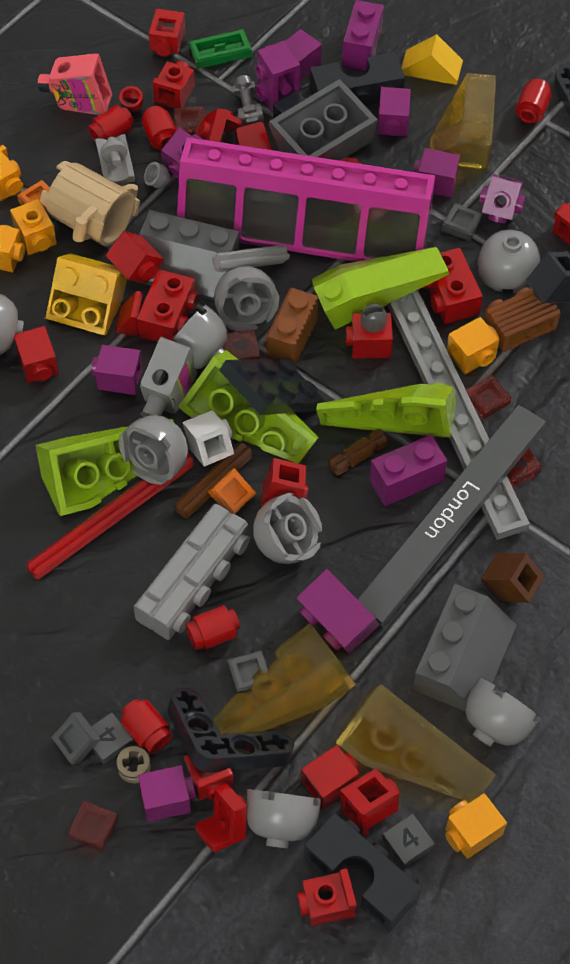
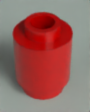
M536 78L524 85L515 107V112L522 121L537 123L543 119L552 96L551 87L545 80Z
M115 105L92 119V124L88 126V131L96 143L95 139L107 140L109 137L116 138L119 135H126L132 131L131 124L134 120L126 107L121 108Z
M152 106L143 113L142 126L151 146L155 150L161 151L177 131V128L167 110L161 106Z
M225 605L194 616L191 622L185 624L189 639L195 650L202 647L204 650L237 638L236 630L241 628L235 611L233 609L227 610Z
M135 699L123 708L120 724L139 747L147 750L150 754H154L170 742L173 737L169 731L170 725L149 700L139 701Z

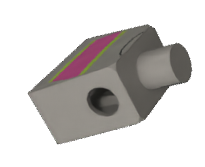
M160 337L140 384L145 404L140 412L143 417L151 415L161 416L163 411L175 414L178 411L179 404L188 393L197 376L190 347Z

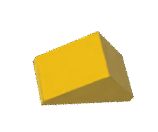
M436 34L407 49L401 68L405 76L457 85L463 60Z

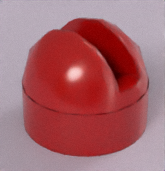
M127 86L119 94L121 106L126 107L130 113L137 112L142 108L144 98L142 91L138 87Z

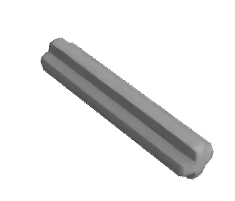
M285 245L218 253L217 256L213 257L212 263L217 272H225L239 266L260 267L282 264L285 260L289 259L290 254L287 252Z

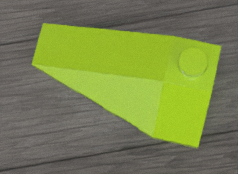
M433 247L341 264L312 278V282L324 312L336 330L352 322V314H361L367 305L379 304L385 306L450 273L438 248Z
M227 350L213 356L178 407L191 418L213 410L221 420H227L232 431V439L248 442L261 447L265 452L299 464L319 437L295 413L259 415L219 371L225 360L238 359Z
M432 383L431 385L417 384L318 403L316 411L320 424L324 426L366 430L380 429L387 432L451 438L456 397L454 387L447 386L443 383Z
M128 426L66 437L36 445L41 477L60 516L95 507L102 502L101 499L115 490H121L128 485L127 482L137 477L133 472L137 467L130 459L127 462L124 461L119 448L120 435Z

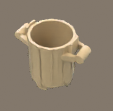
M61 162L57 165V169L60 172L50 186L49 192L42 190L40 203L46 206V212L52 218L74 229L72 237L74 241L83 242L84 240L92 239L103 246L114 244L121 233L126 230L132 216L136 217L138 215L140 200L137 199L138 186L135 184L120 186L77 162Z

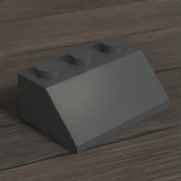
M338 79L270 120L269 127L280 152L341 160L373 141L378 119Z
M149 210L139 233L164 258V261L158 267L159 270L194 278L195 292L199 293L200 298L214 301L215 288L220 278L228 272H217L212 263L213 257L217 256L218 253L239 250V231ZM155 276L147 282L148 285H152Z
M454 584L415 672L413 691L465 711L466 699L478 678H483L493 684L517 624L488 596Z

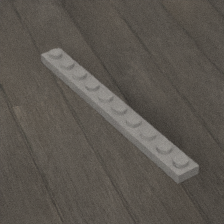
M416 290L387 304L423 383L430 385L432 383H443L454 387L456 408L451 438L449 439L465 470L489 441V437L420 293ZM506 476L481 506L496 540L527 531L530 525Z

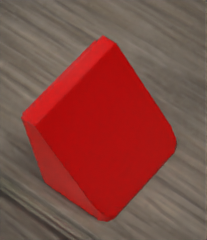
M263 122L243 126L235 130L236 145L272 150Z
M136 291L121 306L115 329L116 333L138 336L137 317L143 306L141 291Z

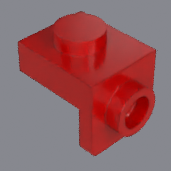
M216 109L204 116L203 121L197 128L196 135L200 136L203 140L221 142L223 131L230 133L241 127L242 120L235 117L229 110Z
M189 755L183 756L189 776L192 777L199 800L208 797L214 800V788L226 783L231 788H234V775L231 768L220 772H205L193 765Z
M227 783L214 788L213 816L196 823L197 834L213 852L246 839L247 805L245 799L241 795H237Z

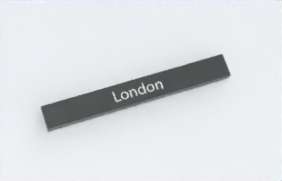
M518 405L359 597L358 601L376 618L379 625L384 627L546 428L545 420Z

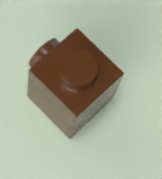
M496 553L480 580L499 602L529 603L545 575L527 553Z

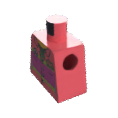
M99 54L59 57L55 60L50 74H40L38 77L39 91L53 92L58 107L63 110L100 115L108 109L112 91Z

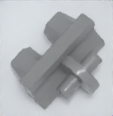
M125 134L119 135L116 138L109 137L107 140L95 139L103 177L120 186L135 182Z

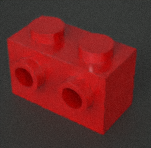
M456 248L441 252L440 254L450 274L423 287L428 289L431 294V305L434 312L440 314L444 324L480 315L483 295L461 249Z
M158 269L137 317L140 338L158 342L160 337L176 342L173 338L188 322L190 310L195 311L198 304L199 293L195 292L194 278Z

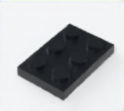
M286 358L225 360L219 369L259 415L316 411L318 403L325 402L317 393V387L310 381L305 380L297 371V366Z

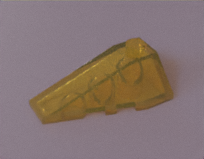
M466 74L431 135V150H440L460 155L459 166L488 169L494 122L495 75Z
M308 624L274 652L277 658L268 667L269 672L259 668L252 676L253 679H256L252 689L245 693L236 694L213 720L221 735L267 731L328 706L336 699L343 697L356 683L313 626Z
M374 683L354 709L335 741L336 744L365 766L373 769L377 768L379 771L463 801L466 800L469 803L482 795L496 776L494 772L379 683Z

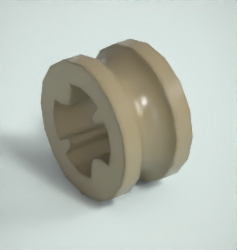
M126 747L117 757L119 775L128 783H139L138 775L150 772L149 756L141 747ZM131 758H138V763L140 764L135 772H131L129 766L124 768V765L130 764Z

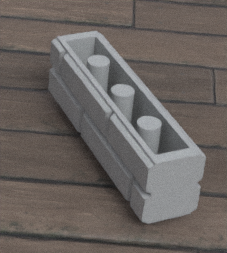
M213 504L134 605L135 619L150 630L153 629L155 633L167 640H170L175 632L182 633L186 629L185 624L190 622L191 615L189 614L196 605L199 607L203 606L211 593L210 587L216 579L221 581L227 575L231 566L230 560L235 554L241 555L246 550L250 542L248 523L239 516L231 514L220 505Z

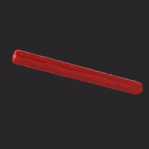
M187 453L186 463L171 480H167L161 485L149 483L144 479L140 480L26 564L29 573L35 579H40L191 469L194 466V460L191 455Z

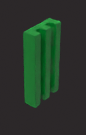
M244 29L188 42L189 51L192 53L196 69L252 57V49Z

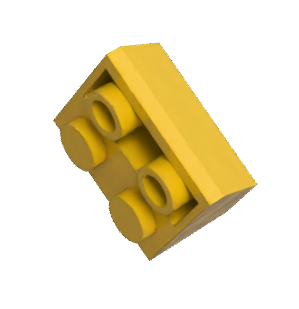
M71 253L57 258L45 319L106 335L123 300L127 278L116 266Z

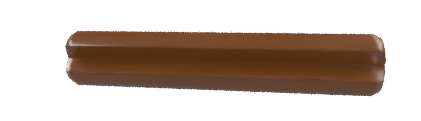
M244 443L237 444L233 448V455L221 459L175 503L176 512L185 519L189 518L211 497L208 491L233 468L238 472L252 458L251 449Z

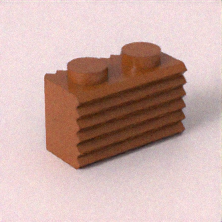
M526 287L518 291L510 299L493 301L485 309L484 321L488 326H492L499 336L498 346L502 352H506L513 347L516 348L518 345H522L524 342L527 343L529 340H533L535 337L538 338L540 335L549 333L551 330L554 331L558 326L560 309L554 303H543L534 295L533 289Z
M295 288L289 289L266 336V357L268 359L286 358L297 365L301 351H304L306 341L311 336L315 322L318 321V297L316 295Z

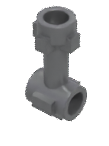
M247 75L237 77L234 80L235 86H233L234 95H240L243 108L237 109L239 119L242 120L241 126L263 122L264 116L261 104L255 105L252 97V92H255L254 81H251V78Z

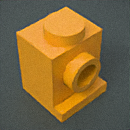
M1 145L0 200L3 201L11 195L19 193L23 188V182L19 178L22 176L18 164L14 160H9L7 148Z

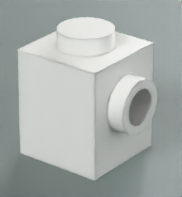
M213 410L182 422L190 450L203 466L234 454L230 440L233 437L231 428L227 420H221Z

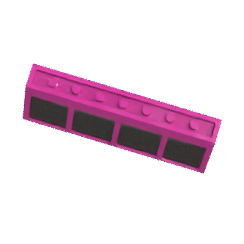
M187 137L180 159L177 217L239 231V243L261 247L285 245L287 251L357 262L425 249L435 175Z

